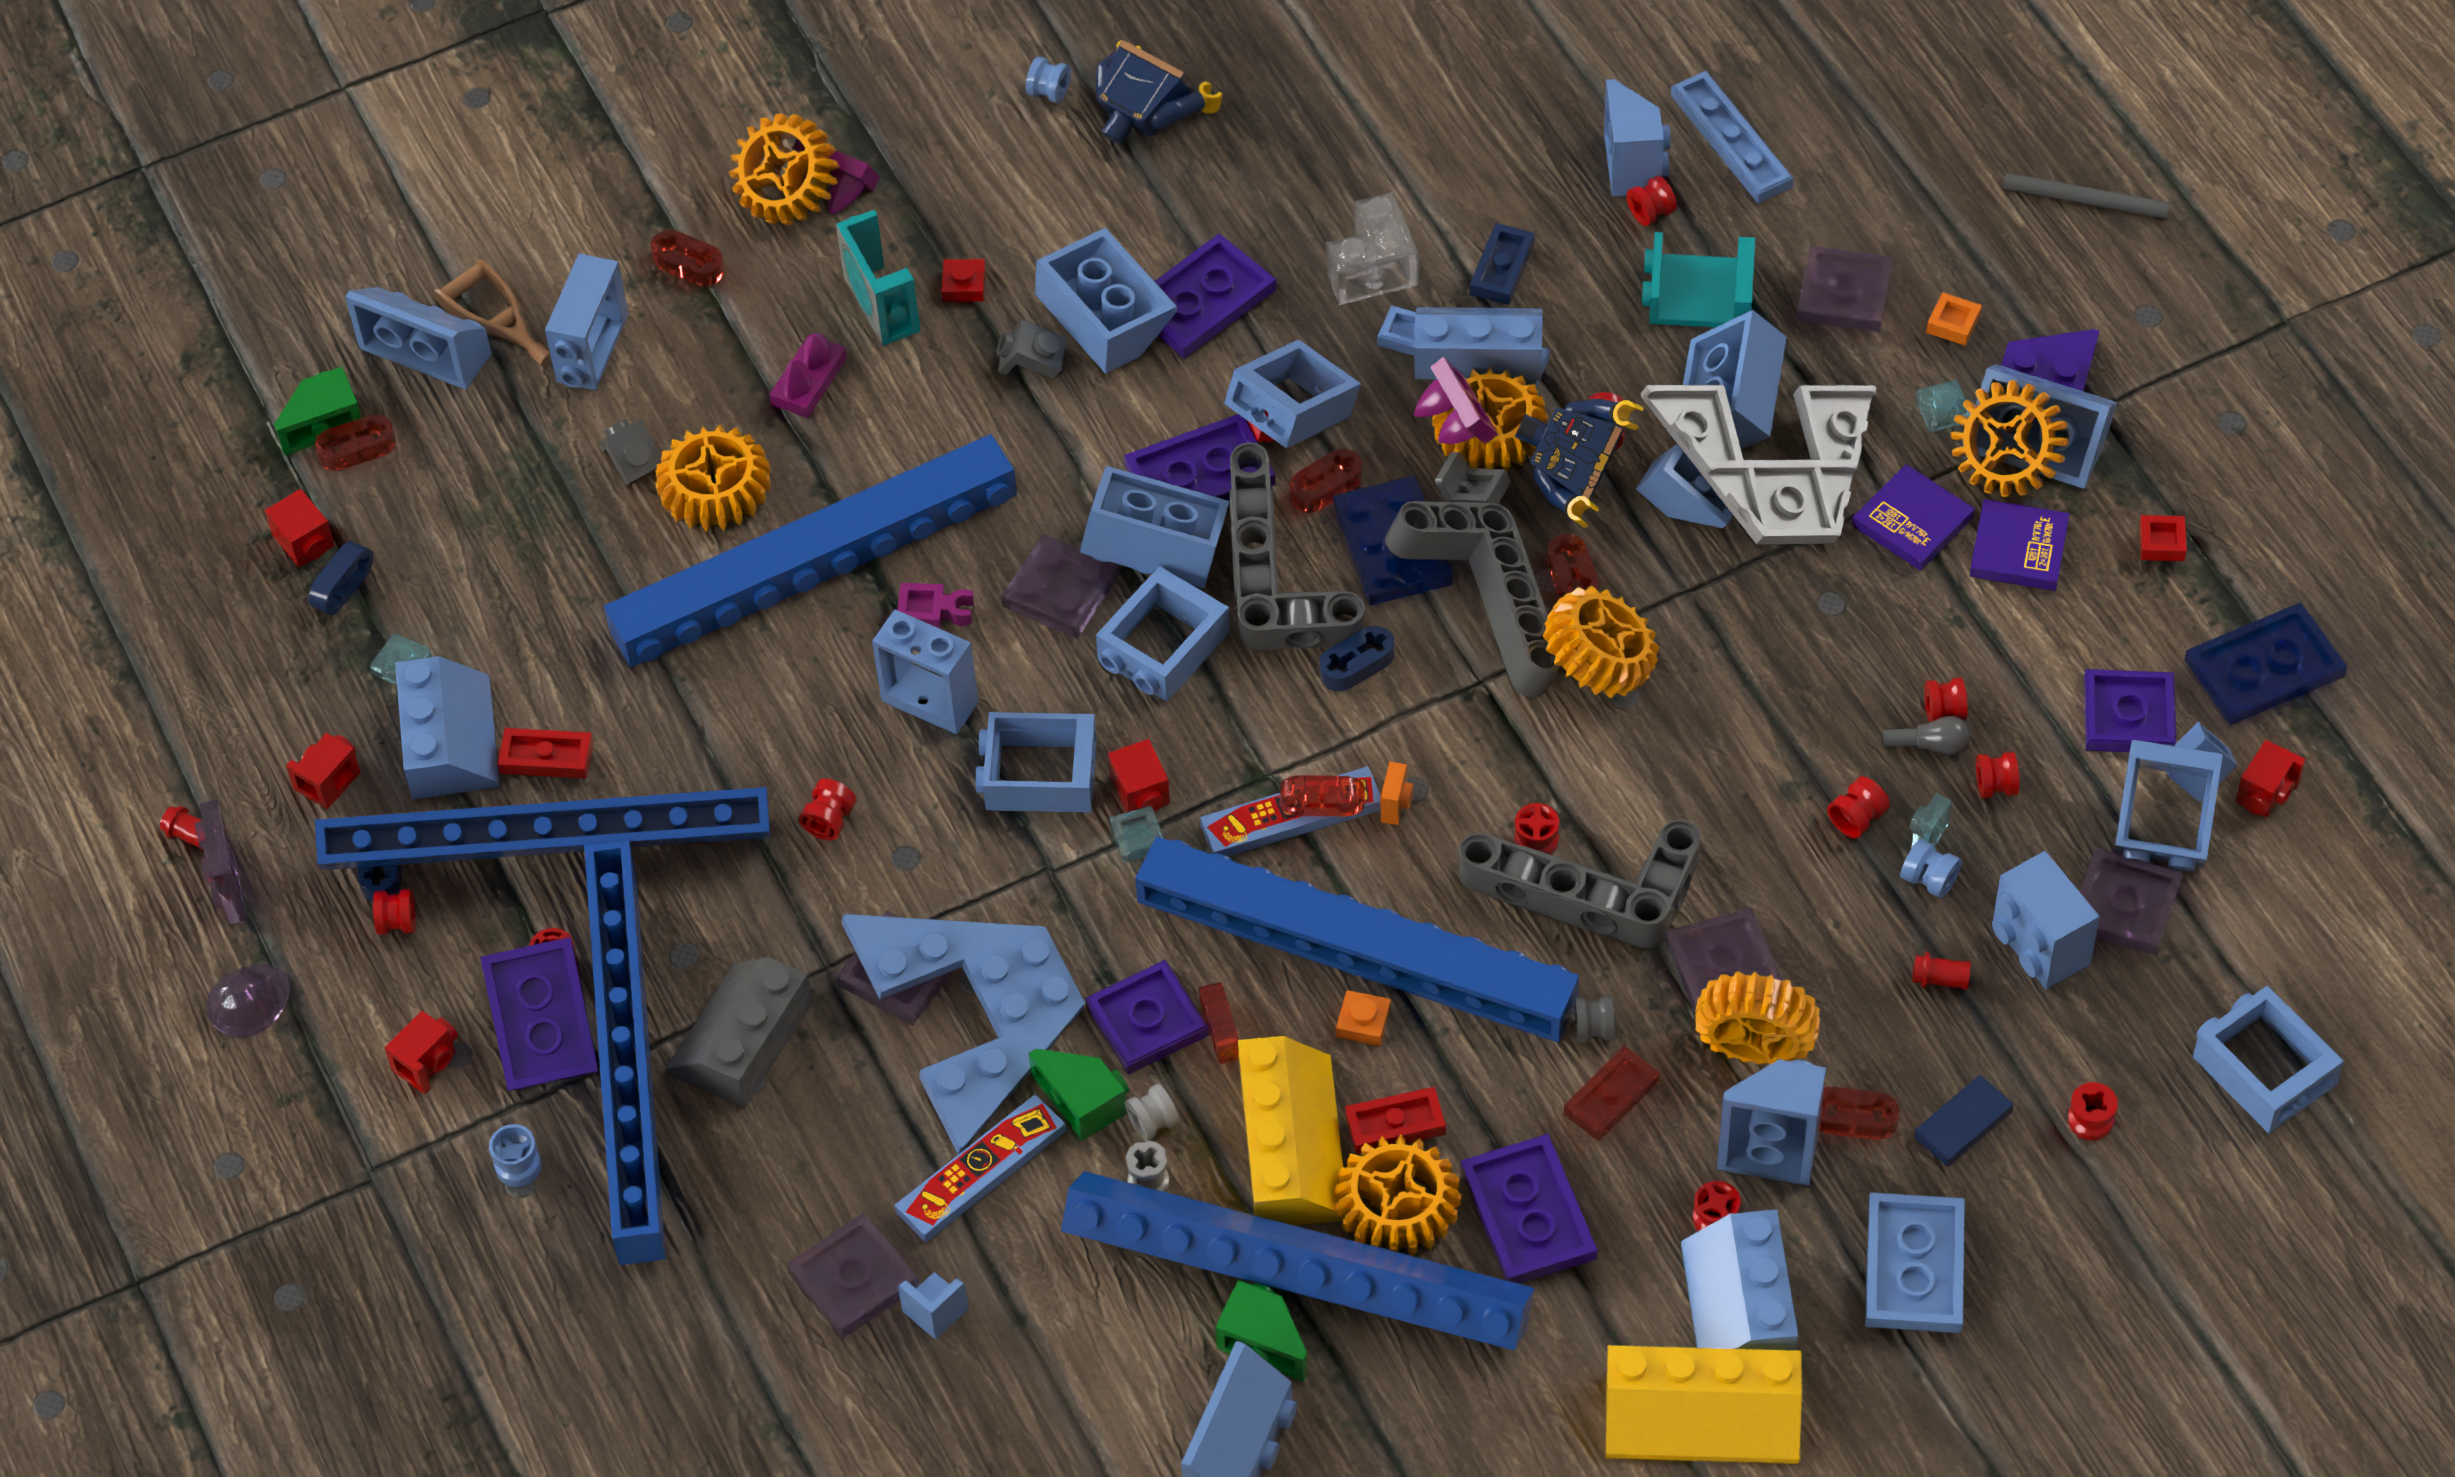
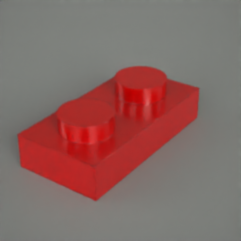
M504 728L497 763L500 774L587 779L594 743L592 733Z
M1435 1087L1345 1106V1118L1356 1155L1361 1154V1148L1364 1143H1367L1374 1149L1379 1148L1378 1141L1382 1136L1390 1145L1396 1144V1140L1400 1135L1405 1138L1406 1144L1415 1142L1419 1138L1425 1140L1446 1135V1124Z

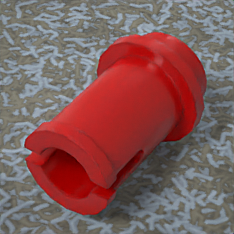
M174 806L169 807L160 821V829L165 832L167 838L173 840L179 838L199 847L205 852H210L215 847L220 836V828L218 826L211 825L189 814V810L184 806L177 808Z
M1925 952L1924 956L1915 955L1912 982L1921 983V988H1926L1927 984L1967 990L1971 961L1964 962L1930 957V952Z

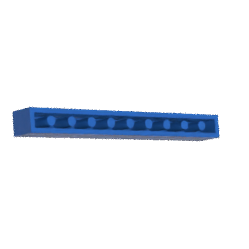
M992 434L987 435L604 605L609 631L630 667L642 662L652 661L662 653L683 644H690L709 632L733 625L739 619L756 611L771 608L783 599L799 592L809 591L821 582L839 574H847L859 565L877 557H885L897 548L915 540L925 539L933 532L953 523L963 522L971 515L991 506L1005 503L1009 498L1017 495L1015 470Z
M766 787L315 819L317 864L322 870L585 851L584 845L629 840L631 848L771 838L768 792Z
M1156 836L1135 878L1137 903L1557 1043L1560 1042L1574 1010V998L1578 997L1579 975L1571 973L1563 966L1546 965L1528 959V957L1520 952L1513 950L1504 951L1486 945L1475 937H1461L1443 931L1435 924L1428 922L1419 923L1401 917L1390 909H1376L1361 904L1350 896L1334 895L1316 889L1312 884L1305 881L1294 882L1276 876L1268 869L1262 867L1252 868L1234 862L1223 854H1209L1194 849L1181 840L1170 841Z
M629 840L584 845L612 1240L619 1265L666 1260L636 867Z
M1086 1171L1068 1189L1061 1232L1511 1350L1517 1348L1526 1332L1535 1290L1533 1287Z

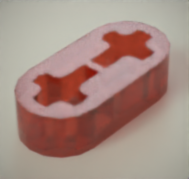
M676 230L659 232L651 241L653 262L656 267L700 286H710L717 283L725 273L722 253L711 244Z
M370 415L321 432L317 436L314 445L321 466L327 470L337 471L390 453L394 449L396 438L392 423L388 418L382 415ZM378 433L380 438L373 440L370 435ZM338 446L340 451L332 453L330 448Z
M1337 449L1297 472L1289 482L1290 502L1293 507L1301 512L1313 513L1354 490L1360 485L1362 480L1361 458L1352 450ZM1340 467L1342 469L1336 472V468ZM1350 469L1351 472L1346 474L1345 470ZM1306 488L1308 490L1301 493V489ZM1316 489V493H1315V494H1311V493L1309 492V491H1313V490Z
M1569 533L1555 536L1547 547V563L1559 598L1576 589L1572 588L1573 580L1578 579L1581 589L1587 590L1593 586L1599 592L1598 577L1583 540L1577 535ZM1567 551L1569 556H1573V564L1568 565L1565 556L1560 553Z
M1291 776L1281 782L1279 805L1285 813L1295 816H1353L1359 814L1364 809L1365 786L1361 780L1351 776Z
M1217 982L1198 987L1203 1016L1209 1028V1036L1218 1064L1239 1060V1037L1222 983Z
M1825 1087L1819 1131L1832 1135L1883 1140L1891 1137L1897 1130L1900 1116L1899 1105L1893 1097L1882 1092ZM1828 1104L1837 1105L1836 1116L1831 1117L1827 1115L1826 1109ZM1874 1110L1883 1111L1882 1122L1873 1121Z

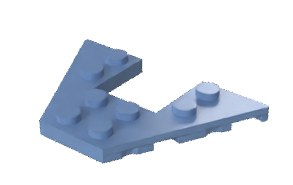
M843 915L841 924L880 1000L963 967L998 1036L995 1040L920 1070L919 1078L957 1154H960L966 1149V1146L986 1122L994 1117L1002 1103L1015 1092L1030 1074L1028 1053L1034 1049L1050 1050L1066 1027L1071 1025L1083 1011L1085 1002L1049 932L1044 926Z

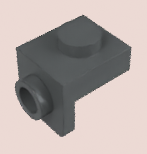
M1021 319L1010 333L1005 332L998 342L996 354L1000 356L998 372L1007 375L1018 364L1054 379L1062 369L1066 338Z
M624 419L604 431L607 437L602 440L599 447L602 453L608 452L626 486L656 471L657 464L661 463L662 456L641 419L629 425L627 419Z
M1461 452L1450 453L1435 479V483L1446 502L1499 504L1512 482L1505 470L1470 468Z

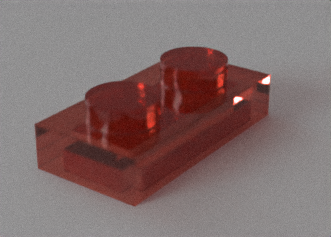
M1623 1046L1564 1105V1115L1596 1140L1600 1141L1659 1082L1660 1072L1626 1046Z

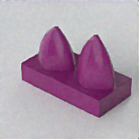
M796 139L792 149L797 152L806 150L802 142ZM837 150L829 157V159L837 161L840 166L830 171L832 177L836 178L838 182L834 185H828L827 192H829L831 199L827 200L830 214H834L847 207L858 197L863 188L873 192L880 179L869 164ZM806 173V175H805L804 178H803V183H804V181H805V179H806L807 173Z
M822 333L809 334L770 392L771 405L809 418L846 361V347L829 342Z
M1444 357L1433 364L1430 368L1437 379L1426 388L1416 405L1413 415L1415 417H1429L1444 413L1453 407L1455 408L1441 428L1438 439L1440 443L1456 444L1465 442L1475 436L1482 443L1486 444L1499 435L1462 372Z

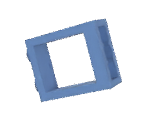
M578 254L545 328L556 382L563 383L572 388L597 389L629 314L618 261Z
M1298 339L1234 369L1224 404L1287 449L1350 418L1361 383ZM1289 378L1314 397L1300 404L1275 385ZM1264 410L1268 412V417L1265 415Z
M1159 566L1096 634L1098 661L1109 672L1114 674L1120 673L1133 681L1145 694H1154L1168 702L1230 633L1229 607ZM1155 606L1195 629L1164 664L1159 663L1124 641Z
M894 609L872 641L881 701L957 735L979 703L971 642ZM913 650H916V651H918V652H920V653H919V654H912L911 652H912ZM923 668H926V669H928V670H930V671H933V672H935V673H937V674H939V675H936V674H934V673H932V672H929V671H927V670H925V669H923ZM922 699L928 701L926 704H919V701Z
M989 712L987 729H980L979 756H985L984 766H977L975 780L976 793H984L985 809L991 811L1092 812L1097 747L1095 714ZM1002 746L1075 747L1072 782L999 781Z
M2132 740L2114 853L2123 854L2122 860L2135 864H2149L2150 859L2168 861V868L2179 871L2193 872L2196 866L2204 867L2208 855L2223 754ZM2139 767L2206 778L2195 849L2128 839Z
M2268 985L2254 995L2247 993L2240 997L2232 1006L2231 1011L2219 1020L2213 1017L2206 1021L2196 1033L2197 1041L2193 1058L2268 1134L2338 1085L2344 1063ZM2259 1018H2262L2308 1064L2272 1091L2224 1045L2225 1042Z

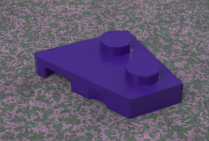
M2091 329L2010 341L2007 344L2001 366L2084 392L2100 330Z

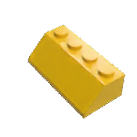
M1285 1036L1238 1040L1254 1215L1294 1226L1343 1221L1336 1214L1338 1199L1334 1196V1188L1338 1184V1173L1343 1168L1331 1055Z
M1608 1345L1606 1370V1458L1799 1464L1802 1401L1801 1351Z

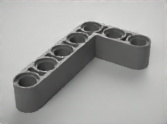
M1412 501L1402 505L1385 537L1388 549L1393 554L1405 559L1469 560L1511 684L1520 694L1526 697L1535 698L1542 696L1561 666L1554 665L1556 656L1546 651L1549 642L1544 639L1543 634L1546 630L1544 623L1547 620L1548 614L1511 512L1495 503Z

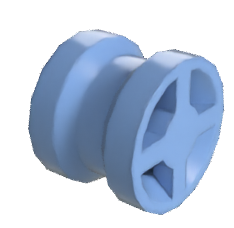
M1037 56L1033 60L1027 74L1025 85L1027 95L1032 97L1043 95L1047 96L1050 102L1061 103L1067 93L1071 80L1070 65L1064 63L1053 65L1049 63L1047 58Z

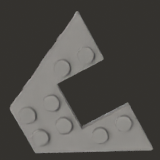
M1647 385L1640 395L1643 401L1756 544H1833L1839 538L1844 523L1843 512L1849 503L1851 495L1849 488L1853 473L1858 466L1863 446L1861 439L1867 429L1868 421L1866 419L1872 396L1876 393V386L1800 385L1793 395L1811 460H1744L1724 385Z

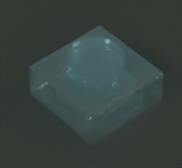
M1957 380L1916 390L1915 401L1929 432L1961 425L1954 421L1956 415L1967 418L1971 415L1963 406L1966 399Z
M393 633L370 666L373 675L397 685L395 662L432 657L430 648Z
M1936 793L1927 807L1923 805L1918 807L1909 826V829L1914 831L1912 847L1919 839H1923L1934 846L1949 825L1952 800Z
M1152 806L1109 817L1110 828L1123 863L1146 857L1155 837L1164 838Z

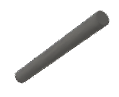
M2007 172L2003 183V189L2165 219L2168 217L2170 202Z

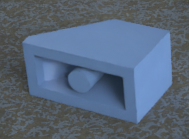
M1678 444L1653 461L1636 488L1639 493L1667 517L1723 528L1733 516Z

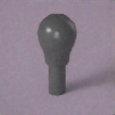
M1956 716L1941 717L1929 723L1919 724L1917 728L1883 729L1884 747L1918 746L1919 749L1931 750L1945 755L1961 753L1968 746L1971 736L1966 722Z

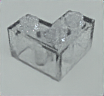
M1394 192L1355 201V236L1326 243L1327 275L1339 305L1419 285V253Z

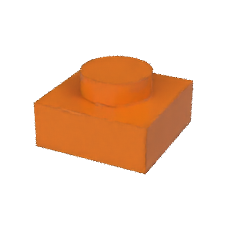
M1942 292L1927 322L1926 333L1966 346L1981 316L1982 305Z
M1389 761L1380 797L1381 823L1398 825L1402 808L1410 809L1414 783L1407 782V764Z
M1346 990L1336 1025V1038L1381 1047L1391 1011V999Z

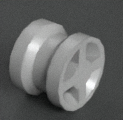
M1160 1084L1150 1087L1147 1095L1141 1098L1133 1096L1124 1102L1127 1115L1134 1129L1144 1141L1154 1138L1157 1131L1161 1128L1171 1129L1180 1123L1178 1113L1171 1098Z

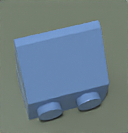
M1615 79L1606 80L1604 138L1612 196H1624L1629 189L1635 186H1646L1647 181L1656 175L1661 177L1669 176L1668 152L1663 150L1670 149L1671 146L1669 124L1662 125L1659 107Z

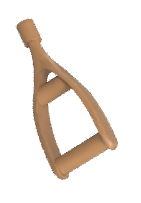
M477 259L473 267L443 288H436L433 295L436 301L449 314L463 320L470 319L476 321L486 328L487 336L521 345L544 368L552 364L550 351L540 342H535L530 336L520 307L511 289L485 261ZM484 278L501 293L510 305V307L490 321L472 314L454 301V299Z

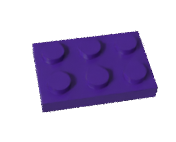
M1219 233L1154 281L1177 306V312L1157 336L1185 359L1276 291V279Z
M1239 414L1126 454L1124 455V463L1127 471L1130 473L1230 501L1229 489H1232L1231 453L1240 444L1247 442L1258 444L1246 420ZM1269 464L1271 487L1276 485L1275 473ZM1251 466L1242 469V471L1249 473L1258 470V468Z
M570 937L480 957L509 1092L599 1073L575 953Z
M1548 1134L1460 1161V1171L1506 1281L1520 1284L1597 1259V1248Z

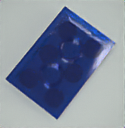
M1415 475L1333 495V507L1370 606L1453 585V574L1447 560L1405 559L1393 554L1386 545L1385 537L1402 505L1412 501H1425Z
M2301 602L2186 650L2185 662L2229 725L2345 677L2347 670L2344 661Z

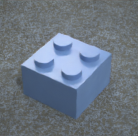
M2046 851L2000 875L1992 927L1997 938L2003 944H2009L2016 952L2022 968L2030 977H2036L2043 987L2048 989L2091 965L2100 916Z

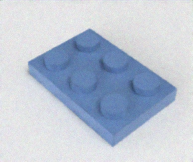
M1870 1192L1865 1327L1961 1333L1963 1325L1965 1198Z

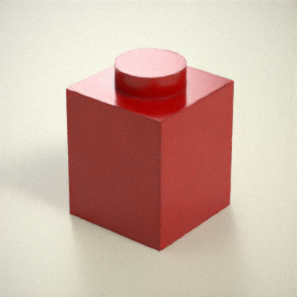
M302 489L264 510L272 536L299 568L311 560L322 557L328 550L335 547L327 519Z
M1149 739L1108 753L1110 779L1129 818L1140 814H1152L1163 806L1170 804L1169 779Z

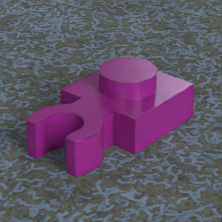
M900 584L898 611L941 629L942 619L950 620L958 626L972 624L971 610H961L958 608L961 606H974L973 591L960 589L950 595H945L944 584Z

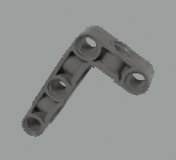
M1247 442L1237 446L1231 453L1230 458L1232 489H1229L1234 592L1235 605L1237 604L1240 640L1245 646L1255 650L1334 646L1365 628L1363 600L1353 592L1278 593L1273 487H1270L1268 453L1263 446L1257 443ZM1249 466L1258 468L1257 471L1251 473L1242 471V469ZM1257 542L1262 544L1263 546L1256 549L1247 548L1245 545H1247L1248 543ZM1344 614L1354 617L1353 620L1348 622H1342L1336 618ZM1255 619H1262L1267 622L1262 626H1252L1249 624V622Z
M1677 819L1665 824L1636 882L1632 883L1488 834L1474 833L1466 836L1459 845L1458 875L1461 883L1473 891L1597 934L1648 949L1660 945L1665 940L1678 910L1684 903L1691 880L1698 867L1701 836L1695 824L1688 820ZM1674 847H1683V848H1685V849H1684V850H1677V849H1674ZM1480 860L1484 861V863L1478 864L1473 863L1472 861ZM1557 889H1567V890H1569V891H1568V892H1558V891H1556V890H1557ZM1648 917V918H1652V919H1654V920H1653V921H1644V920H1642L1641 918Z

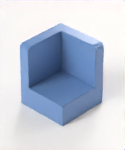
M2199 722L2175 744L2176 747L2223 754L2219 784L2238 766L2231 749ZM2166 771L2167 775L2197 801L2203 800L2205 777Z
M933 1272L917 1288L913 1287L906 1280L898 1286L902 1312L935 1340L969 1309L965 1283L959 1278L948 1284Z

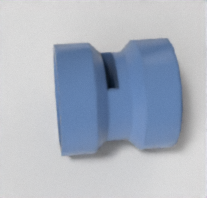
M1919 839L1910 850L1903 864L1900 878L1912 884L1921 883L1927 887L1929 893L1942 899L1953 886L1960 872L1962 859L1950 853L1942 855L1936 851L1933 844Z
M511 1124L499 1128L492 1135L489 1141V1151L499 1180L511 1187H523L532 1183L541 1171V1159L532 1132L524 1126Z

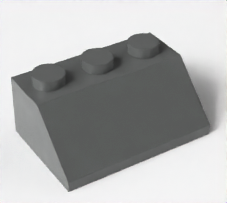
M770 957L734 963L665 1068L666 1074L746 1108L813 1003L808 974Z

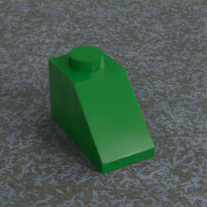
M343 367L320 372L300 382L274 424L284 456L364 429L357 401Z
M1034 1049L1028 1053L1031 1077L1081 1141L1127 1114L1124 1103L1126 1101V1094L1129 1093L1127 1083L1116 1069L1110 1071L1100 1058L1043 1049Z
M1238 1280L1215 1326L1217 1349L1231 1354L1236 1341L1244 1343L1281 1374L1304 1382L1308 1375L1307 1351L1282 1296L1277 1295L1271 1288L1258 1283L1250 1285Z

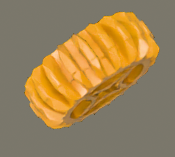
M779 113L775 114L773 121L766 117L760 118V130L753 126L747 127L750 136L748 141L744 139L736 140L743 149L740 154L730 155L731 159L738 163V167L728 173L732 178L739 180L732 189L734 193L742 195L739 202L743 207L751 208V215L759 219L764 217L765 221L771 224H777L780 220L785 225L793 224L794 217L800 221L808 220L807 208L816 213L821 211L818 203L820 197L825 200L831 199L829 192L825 191L827 184L834 185L838 182L829 173L840 166L837 161L829 159L836 149L833 145L826 143L829 136L826 132L820 129L817 130L816 123L808 119L803 122V118L796 114H792L787 118L786 115ZM797 138L802 142L806 150L790 152L789 148L784 147L782 140ZM787 162V169L782 168V166ZM785 170L786 172L781 176L780 171ZM806 173H807L806 179H805V181H804V183H803V178H804V176H805ZM767 186L774 188L777 186L778 190L784 192L785 199L770 200L762 188Z
M1489 367L1486 374L1481 375L1472 369L1469 378L1465 379L1499 435L1486 444L1482 443L1475 436L1461 443H1440L1438 439L1441 428L1447 417L1455 409L1453 407L1444 413L1432 416V426L1435 427L1437 444L1442 445L1445 456H1449L1451 452H1461L1465 461L1469 462L1470 468L1483 466L1486 469H1494V467L1500 466L1507 472L1511 462L1523 466L1526 456L1533 457L1537 447L1515 438V435L1525 414L1547 424L1543 396H1538L1535 384L1526 385L1523 375L1512 379L1508 369L1501 375L1494 374L1491 367Z
M2011 380L2007 385L2006 394H2004L2002 385L1999 382H1994L1991 384L1993 397L1990 398L1984 389H1978L1975 392L1976 397L1981 403L1979 406L1970 400L1964 401V408L1971 413L1969 418L1961 415L1955 416L1954 421L1965 425L1963 433L1951 432V439L1963 440L1964 447L1953 449L1952 454L1954 457L1967 456L1968 460L1961 463L1958 469L1963 473L1973 468L1976 470L1969 480L1972 485H1978L1984 478H1987L1984 485L1985 493L1992 494L1996 490L1998 483H2000L2001 496L2010 497L2012 485L2015 484L2017 493L2020 496H2024L2028 493L2026 482L2028 480L2035 489L2043 487V481L2038 475L2040 472L2049 478L2055 477V470L2048 465L2050 460L2058 463L2064 462L2065 457L2062 454L2054 453L2055 445L2068 446L2069 440L2061 437L2056 438L2055 431L2066 429L2067 423L2066 421L2052 422L2051 418L2058 415L2061 411L2058 405L2050 406L2046 410L2043 408L2050 398L2049 394L2042 392L2032 400L2035 393L2034 385L2026 384L2021 395H2019L2018 382ZM2008 403H2018L2026 407L2021 415H2016L2013 420L2007 423H2003L1989 414L1994 408ZM2035 418L2038 419L2042 429L2043 440L2039 454L2036 453V450L2030 445L2028 440V432L2034 425L2033 420ZM1980 424L1983 425V428L1989 433L1991 438V444L1985 453L1986 457L1984 460L1981 458L1977 447V433ZM2013 427L2017 428L2013 438L2018 442L2017 445L2021 449L2006 446V450H2002L2005 439L1998 429L2012 432ZM2010 455H2016L2030 464L2025 470L2012 475H2002L1993 470L1998 463H2002Z
M720 424L715 431L708 432L702 425L699 434L693 435L686 430L684 441L672 439L671 450L662 451L661 463L657 464L656 489L657 494L661 497L662 506L666 512L671 511L676 522L685 519V523L690 529L701 523L702 528L706 532L712 525H718L724 531L728 522L733 521L741 526L742 515L755 517L756 506L765 505V493L770 492L771 486L769 476L771 473L770 464L766 460L761 444L755 445L751 434L741 437L737 427L725 433V429ZM711 473L715 474V484L712 483Z
M1593 586L1587 590L1577 587L1573 592L1561 597L1548 614L1547 620L1544 623L1546 630L1543 637L1549 642L1546 651L1556 656L1554 665L1562 666L1567 671L1566 677L1572 676L1578 680L1580 688L1585 685L1589 686L1595 695L1604 691L1610 698L1617 693L1625 697L1629 692L1635 691L1639 686L1641 687L1655 669V664L1658 661L1656 654L1660 647L1653 641L1656 633L1646 628L1648 619L1639 617L1635 613L1636 607L1630 608L1624 603L1623 596L1616 599L1611 596L1609 590L1606 589L1599 593Z
M1738 971L1735 972L1733 977L1724 974L1720 975L1718 980L1708 981L1707 987L1702 989L1701 996L1698 997L1695 1010V1030L1700 1033L1701 1041L1710 1044L1712 1051L1724 1052L1727 1059L1737 1058L1742 1060V1062H1752L1760 1065L1772 1064L1779 1059L1794 1061L1806 1058L1808 1051L1813 1050L1814 1043L1817 1042L1820 1009L1815 1006V998L1805 995V989L1802 987H1792L1788 979L1780 981L1774 979L1773 974L1765 977L1759 976L1756 971L1752 975H1744Z
M1402 1135L1396 1140V1144L1389 1145L1388 1141L1382 1136L1378 1141L1379 1148L1374 1149L1367 1143H1364L1361 1148V1156L1350 1153V1157L1347 1159L1348 1168L1340 1169L1338 1184L1334 1188V1196L1338 1199L1336 1214L1339 1219H1343V1229L1346 1231V1234L1355 1233L1356 1242L1365 1244L1371 1241V1246L1387 1247L1390 1251L1398 1253L1399 1249L1407 1248V1252L1413 1257L1417 1253L1418 1244L1431 1251L1432 1246H1434V1237L1445 1239L1448 1234V1225H1454L1457 1220L1456 1209L1461 1205V1194L1458 1191L1459 1178L1457 1174L1452 1173V1164L1449 1158L1440 1160V1152L1436 1146L1424 1151V1144L1420 1138L1410 1146L1406 1145L1405 1138ZM1414 1176L1424 1181L1432 1189L1434 1195L1426 1193L1424 1187L1416 1184ZM1360 1197L1370 1200V1205L1379 1208L1381 1216L1371 1212L1363 1204Z

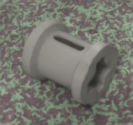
M1154 1141L1135 1143L1126 1154L1129 1171L1128 1183L1136 1185L1141 1183L1143 1187L1166 1192L1169 1186V1173L1166 1169L1167 1158L1165 1149Z

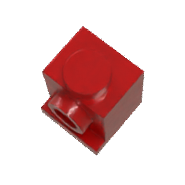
M326 732L316 744L309 746L305 750L299 763L291 759L286 764L293 789L328 810L361 773L355 755L356 749L353 744L341 735L334 737Z
M2265 739L2241 776L2235 802L2244 806L2255 815H2263L2268 818L2275 805L2278 803L2283 806L2293 789L2296 790L2300 785L2306 759Z
M421 1010L384 1047L391 1070L425 1095L431 1089L429 1079L435 1073L443 1071L456 1053L453 1042L459 1035L456 1029L445 1019L439 1017L435 1020Z

